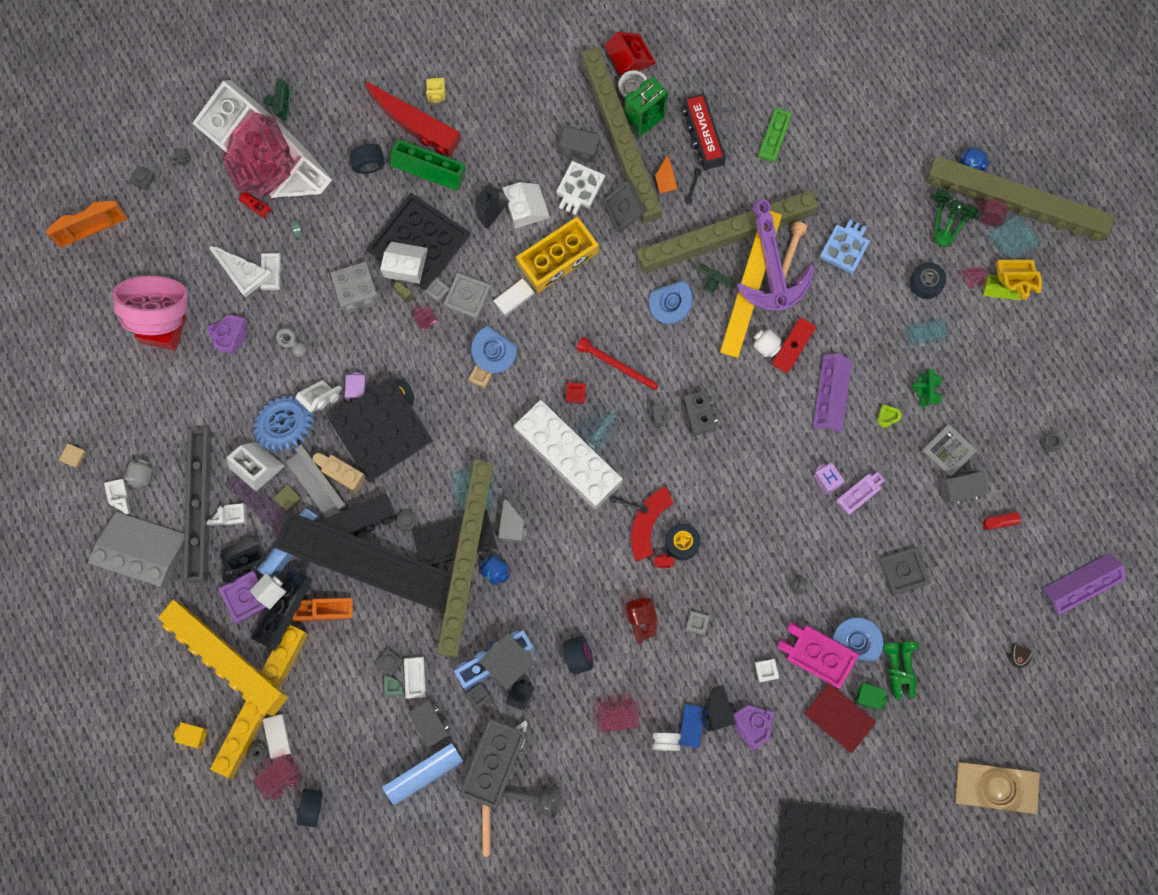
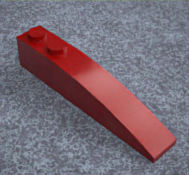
M366 82L365 86L369 95L395 123L417 138L425 147L431 146L438 154L451 156L461 140L459 131Z

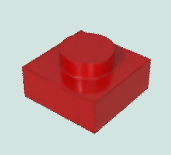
M567 382L566 403L585 404L586 384Z
M659 554L658 557H654V568L674 567V557H670L669 554Z

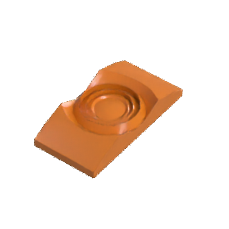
M116 201L94 202L87 209L79 211L74 215H63L46 230V233L59 248H62L128 219V216Z

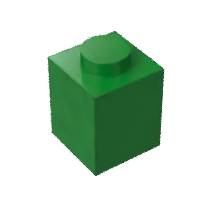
M862 683L859 686L855 704L879 711L882 707L885 708L888 699V696L885 695L886 690Z

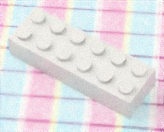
M542 400L513 426L514 431L595 510L623 484V479Z

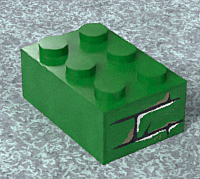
M654 76L650 80L643 81L636 91L629 92L625 98V116L631 131L638 138L666 117L668 91Z

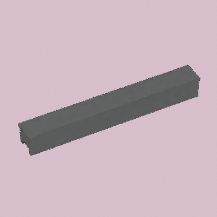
M188 429L183 580L188 583H208L209 525H207V521L210 516L212 432L208 429Z

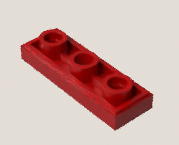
M800 317L771 365L788 374L817 326ZM795 344L797 348H792L791 345Z

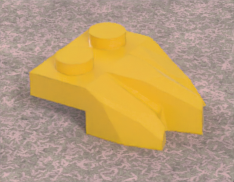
M997 260L995 265L998 280L1010 291L1016 289L1019 297L1024 300L1029 297L1030 290L1034 293L1041 292V274L1036 271L1034 260Z

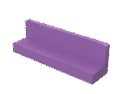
M839 353L823 356L813 427L816 429L830 428L836 432L843 431L852 360Z
M1106 554L1044 587L1043 593L1052 600L1055 613L1060 615L1126 580L1124 566L1111 554Z

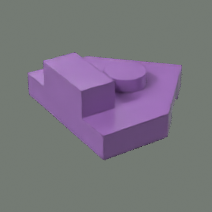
M229 314L215 325L211 324L208 326L207 330L218 351L234 355L237 348H242L248 333L245 330L248 320Z
M747 705L733 714L736 723L733 726L743 743L747 742L752 751L770 740L771 725L774 718L773 711Z

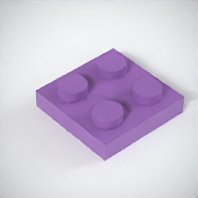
M251 571L238 578L235 582L218 589L235 624L267 608L250 592L259 581L255 571Z

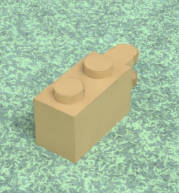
M320 453L313 455V462L317 467L321 468L324 476L357 495L366 481L363 473L333 455H330L329 458Z

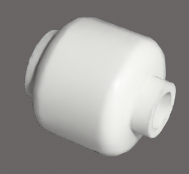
M771 329L766 331L760 330L754 336L755 342L753 346L763 357H773L781 349V339Z

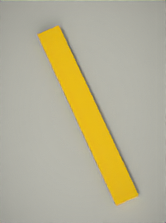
M770 211L769 213L773 217L775 232L777 233L782 214ZM758 230L741 284L754 290L760 289L766 269L762 241L759 238ZM739 290L719 352L734 358L739 357L754 305L749 303Z

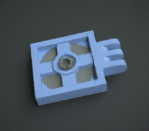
M852 219L849 220L846 228L836 225L819 257L851 274L854 273L870 240L862 237L867 227L863 225L861 231H858L860 223L857 222L854 228H852L851 226L854 221Z

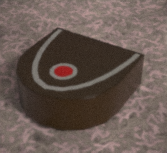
M1013 645L1009 656L1010 662L1016 668L1026 667L1031 661L1033 652Z

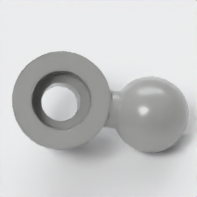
M285 327L277 333L276 339L279 345L282 347L291 346L292 352L296 357L306 355V345L296 342L297 335L292 328ZM285 334H289L290 339H287Z

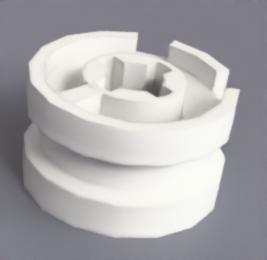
M653 733L654 744L652 745V750H681V745H679L681 734Z

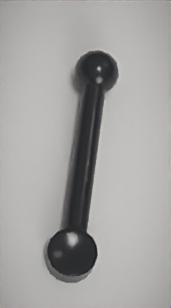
M695 169L694 171L695 176L689 195L685 198L687 204L692 203V194L698 176L701 174L700 169Z
M615 495L610 497L612 503L618 502L640 510L643 514L648 512V508L645 505L638 506L618 499Z

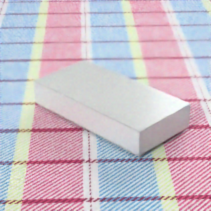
M261 253V268L273 273V276L261 285V290H280L281 254Z
M521 279L493 301L504 316H507L532 297L534 291L524 279Z
M424 657L404 658L406 699L426 697Z
M281 714L263 719L271 759L292 754L284 715Z

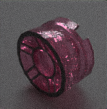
M999 200L983 202L979 220L988 226H1001L1006 222L1008 206Z

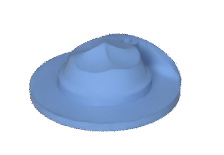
M685 280L651 291L649 298V308L652 315L658 321L665 324H674L684 319L690 312L693 303L692 290Z
M490 326L481 329L473 338L471 344L472 358L483 371L489 373L503 372L512 365L516 357V344Z
M855 617L843 621L837 627L833 636L834 640L858 652L859 657L857 660L877 661L883 649L881 631L872 621L865 618Z

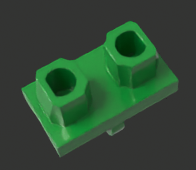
M929 369L928 372L920 373L917 383L911 385V390L917 391V397H920L919 407H927L942 402L941 393L935 392V387H939L942 384V376L935 374V370Z

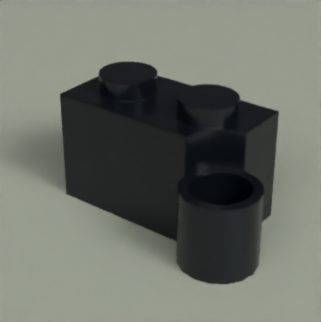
M257 535L220 550L221 560L224 564L221 567L222 580L226 583H233L237 580L238 572L266 561L265 550ZM227 571L234 572L231 575L225 574Z

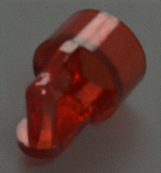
M639 598L626 603L624 607L629 624H632L637 644H642L643 640L656 636L658 619L654 600L651 598ZM646 623L647 630L641 631L640 624Z

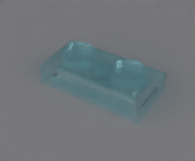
M944 320L906 327L910 346L948 339Z

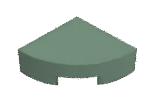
M384 676V696L405 695L404 688L399 681L393 677Z

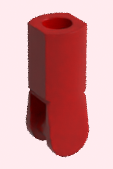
M244 191L239 197V202L263 219H266V214L272 211L268 205L247 191Z
M1019 512L994 516L983 521V527L987 530L1021 524Z

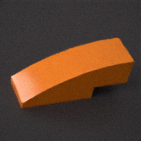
M352 598L302 600L300 608L292 618V622L352 618Z

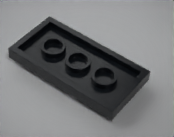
M487 510L484 512L477 553L497 548ZM463 517L412 530L420 562L433 566L455 560Z
M290 568L287 569L281 580L283 582L281 586L286 593L271 609L266 608L251 636V639L274 651L280 645L286 629L291 625L292 618L300 608L301 601L310 589L311 582L313 581L312 578Z

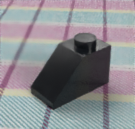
M486 185L475 199L476 215L484 227L488 229L510 201L501 189Z
M522 679L520 682H516L512 686L506 703L509 706L527 712L535 690L534 687H531L532 683Z
M724 685L713 687L702 711L703 717L701 720L707 732L736 724Z

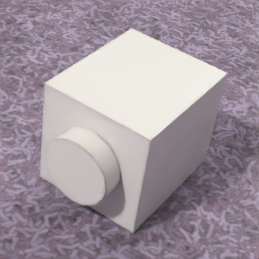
M267 573L250 590L253 596L268 609H271L286 593L281 586L283 582L276 576L272 578Z

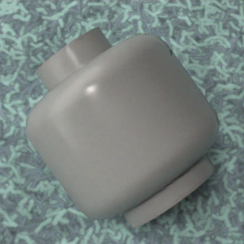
M138 459L137 462L129 463L124 477L128 481L127 485L139 489L149 485L153 474V469L148 466L149 462Z

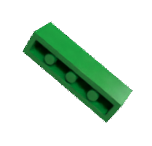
M400 139L397 140L391 150L390 166L457 192L465 179L466 164Z

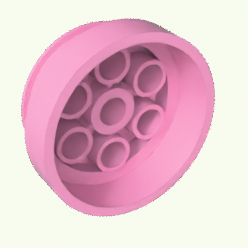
M134 277L122 281L113 289V309L120 317L121 325L131 332L143 335L164 334L177 329L181 325L182 316L188 309V292L180 282L167 277Z

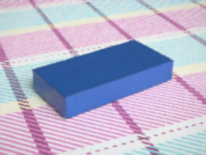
M685 704L679 745L699 748L702 731L701 718L703 717L702 711L704 707Z

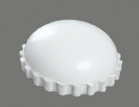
M637 70L625 72L618 82L620 95L626 98L627 94L631 91H636L641 83L647 80V77Z

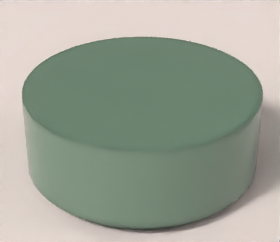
M298 220L290 221L295 239L302 238Z

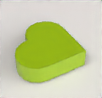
M882 404L877 423L882 428H888L891 424L898 423L901 420L902 413L897 408Z

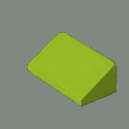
M984 275L983 296L1021 300L1016 289L1013 291L1007 289L998 280V275Z

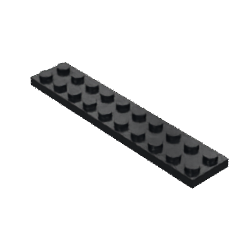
M289 511L275 544V549L438 612H445L451 573Z

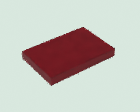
M830 683L826 685L804 713L807 718L850 753H853L876 723L874 719Z

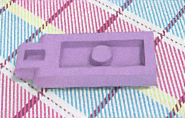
M876 472L873 476L869 473L838 498L836 502L849 516L882 489L881 484L886 480L879 472Z

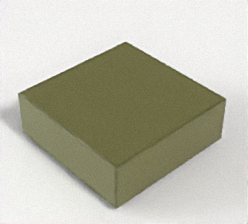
M398 281L393 285L397 295L408 303L412 301L414 297L409 289Z
M288 485L274 497L287 512L301 500Z

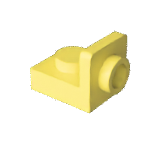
M444 78L426 79L428 102L439 103L446 100Z

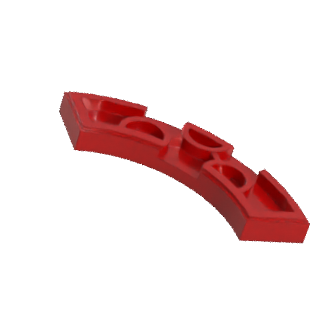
M667 487L658 490L643 503L648 508L647 513L643 514L639 510L635 517L631 532V546L635 562L654 555L651 546L652 527L658 516L664 510L674 505Z

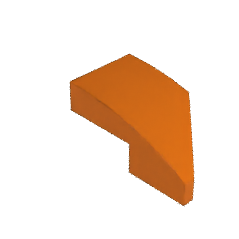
M669 156L664 158V161L655 173L659 194L677 190Z

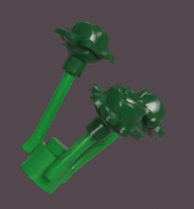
M938 189L935 194L930 196V198L937 202L938 208L935 232L933 234V238H935L934 243L948 247L949 244L953 243L954 238L969 219L979 220V209L972 204L965 206L961 201L953 200V197L949 195L947 190ZM945 205L950 212L948 217L950 219L946 228H941L939 231L942 209H944ZM963 214L960 224L951 235L952 232L949 230L953 220H956L957 215Z

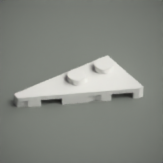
M211 246L209 248L245 297L273 276L271 271L265 270L234 254L225 252L218 247Z

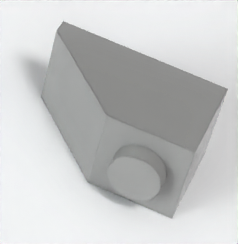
M504 500L498 539L503 542L522 544L523 539H527L528 528L525 527L524 521L509 501Z

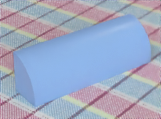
M307 508L300 514L316 522L321 521L317 515ZM273 548L267 555L266 561H263L257 570L263 575L267 573L272 578L274 576L277 577L293 555Z
M451 743L382 788L390 801L396 805L460 765L464 760L455 745Z

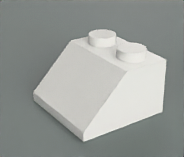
M519 182L503 187V193L510 201L507 207L515 229L550 218L539 184Z
M391 242L384 252L380 268L383 277L420 284L428 248Z

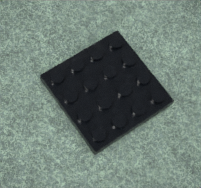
M410 193L366 250L382 261L384 252L391 242L428 248L420 284L414 283L421 289L427 290L468 239L470 232Z
M393 377L388 378L328 418L360 471L365 475L368 483L433 442Z

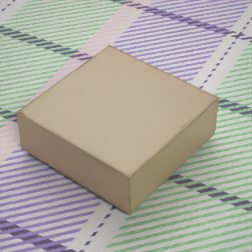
M475 365L468 381L486 389L493 373L483 371Z
M67 443L59 461L78 469L86 451Z

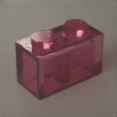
M632 700L620 701L621 705L614 706L612 702L601 703V707H597L600 733L640 728L637 703H632Z
M283 754L253 779L252 783L266 800L273 799L275 801L283 795L284 792L282 790L287 786L292 787L300 780L298 777L302 773L288 755Z

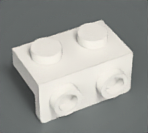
M321 380L298 392L295 398L312 413L318 409L322 410L329 403H335L340 397L339 393L342 387L339 385L332 389Z

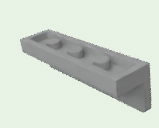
M302 445L295 448L297 453L286 460V463L324 516L328 518L346 510L347 506L313 462Z

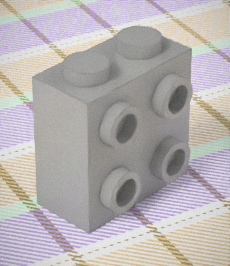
M366 262L330 273L343 312L351 313L359 307H370L379 301Z

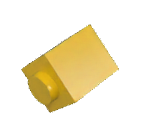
M180 722V726H177L174 732L175 742L202 749L208 729Z

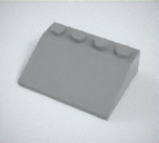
M116 512L96 542L88 563L95 567L167 590L184 547L185 534Z

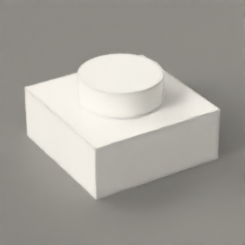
M775 659L755 662L759 683L779 679Z

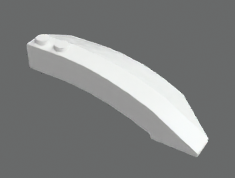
M225 80L221 83L192 123L243 167L271 198L322 194L333 180L310 152L279 121L232 80Z

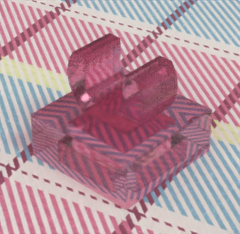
M978 267L963 271V277L969 281V287L975 289L974 284L977 280H979L980 286H985L984 278H988V271Z
M421 306L414 309L416 314L413 316V319L421 331L437 322L428 306L424 309Z

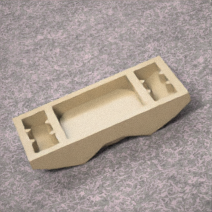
M958 762L955 804L1037 814L1040 773Z

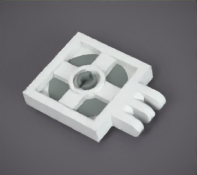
M572 161L556 191L558 196L563 197L559 208L564 209L565 205L568 204L566 211L570 212L572 207H575L572 213L574 215H577L581 206L590 209L605 180V175Z

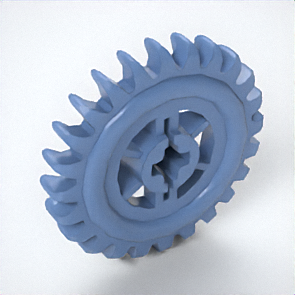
M283 396L281 400L278 397L275 399V402L269 401V406L264 405V410L258 412L260 416L255 418L256 423L253 425L255 428L253 433L262 447H265L268 451L272 448L276 453L278 447L281 452H284V446H286L291 451L292 443L299 447L297 440L305 442L302 435L310 436L306 429L313 430L312 425L309 423H315L312 418L314 413L307 410L294 396L289 398Z

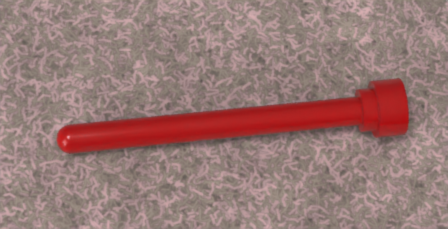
M582 337L577 344L576 350L579 352H589L653 390L658 388L656 382L593 347L589 339Z

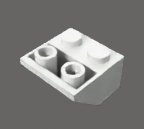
M258 442L240 445L227 457L229 468L255 491H258L284 467V464Z

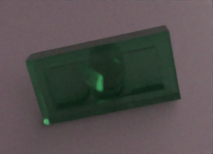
M279 79L276 81L275 95L265 96L264 98L266 107L274 106L273 113L281 121L288 120L291 96L290 85L284 79Z
M701 263L698 271L709 277L703 288L704 291L713 295L719 283L732 290L735 285L733 280Z

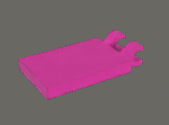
M790 622L787 631L796 635L798 639L793 646L781 638L777 648L789 654L787 657L788 661L840 689L859 657V653L807 624L802 629L794 622Z

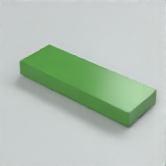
M778 108L774 109L758 158L773 163L776 162L792 116L791 112Z

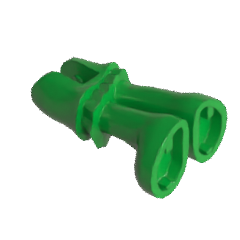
M919 642L900 643L903 672L900 671L899 643L883 644L882 650L888 654L891 669L887 670L890 673L889 679L895 699H902L901 684H906L909 699L916 696L917 675H914L912 653L919 648Z

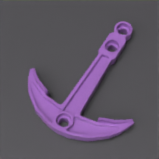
M759 200L755 202L753 211L757 214L756 224L759 238L762 241L770 293L764 294L763 291L751 289L741 283H738L737 287L749 303L760 309L771 311L784 310L792 307L802 299L811 284L814 266L810 264L802 275L792 282L793 286L787 288L775 239L776 232L773 217L769 213L770 204L767 200Z

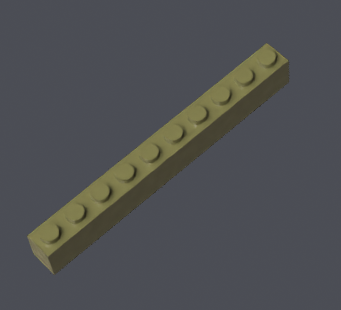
M596 47L582 52V64L625 178L632 181L646 211L641 216V220L644 224L661 218L662 210L600 48Z
M935 156L926 180L933 187H942L950 193L963 194L968 199L981 200L986 205L999 206L1004 211L1017 212L1022 217L1035 218L1040 223L1053 224L1058 229L1071 230L1076 235L1089 236L1094 241H1104L1108 237L1115 217L1114 214L939 156Z
M811 190L770 204V211L782 214L779 227L816 215L819 206ZM750 211L637 250V260L643 274L755 236L757 232V214L754 211Z
M474 460L436 655L456 658L458 654L494 463Z

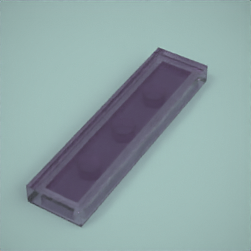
M236 475L226 487L280 535L288 515L260 490L255 491Z

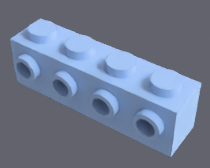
M517 630L510 634L527 654L534 650L524 630L521 632ZM481 651L474 656L475 659L472 661H465L457 666L458 669L454 672L465 690L491 676L479 662L489 651Z

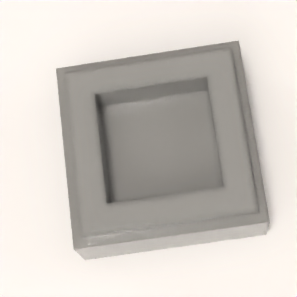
M436 277L428 289L424 290V293L439 304L448 294L450 288Z
M690 611L686 631L705 636L710 616Z

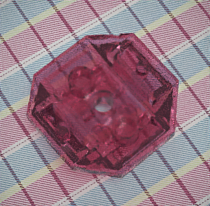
M261 113L252 114L231 134L227 152L224 153L222 158L236 189L260 196H268L290 177V170L295 162L275 118Z

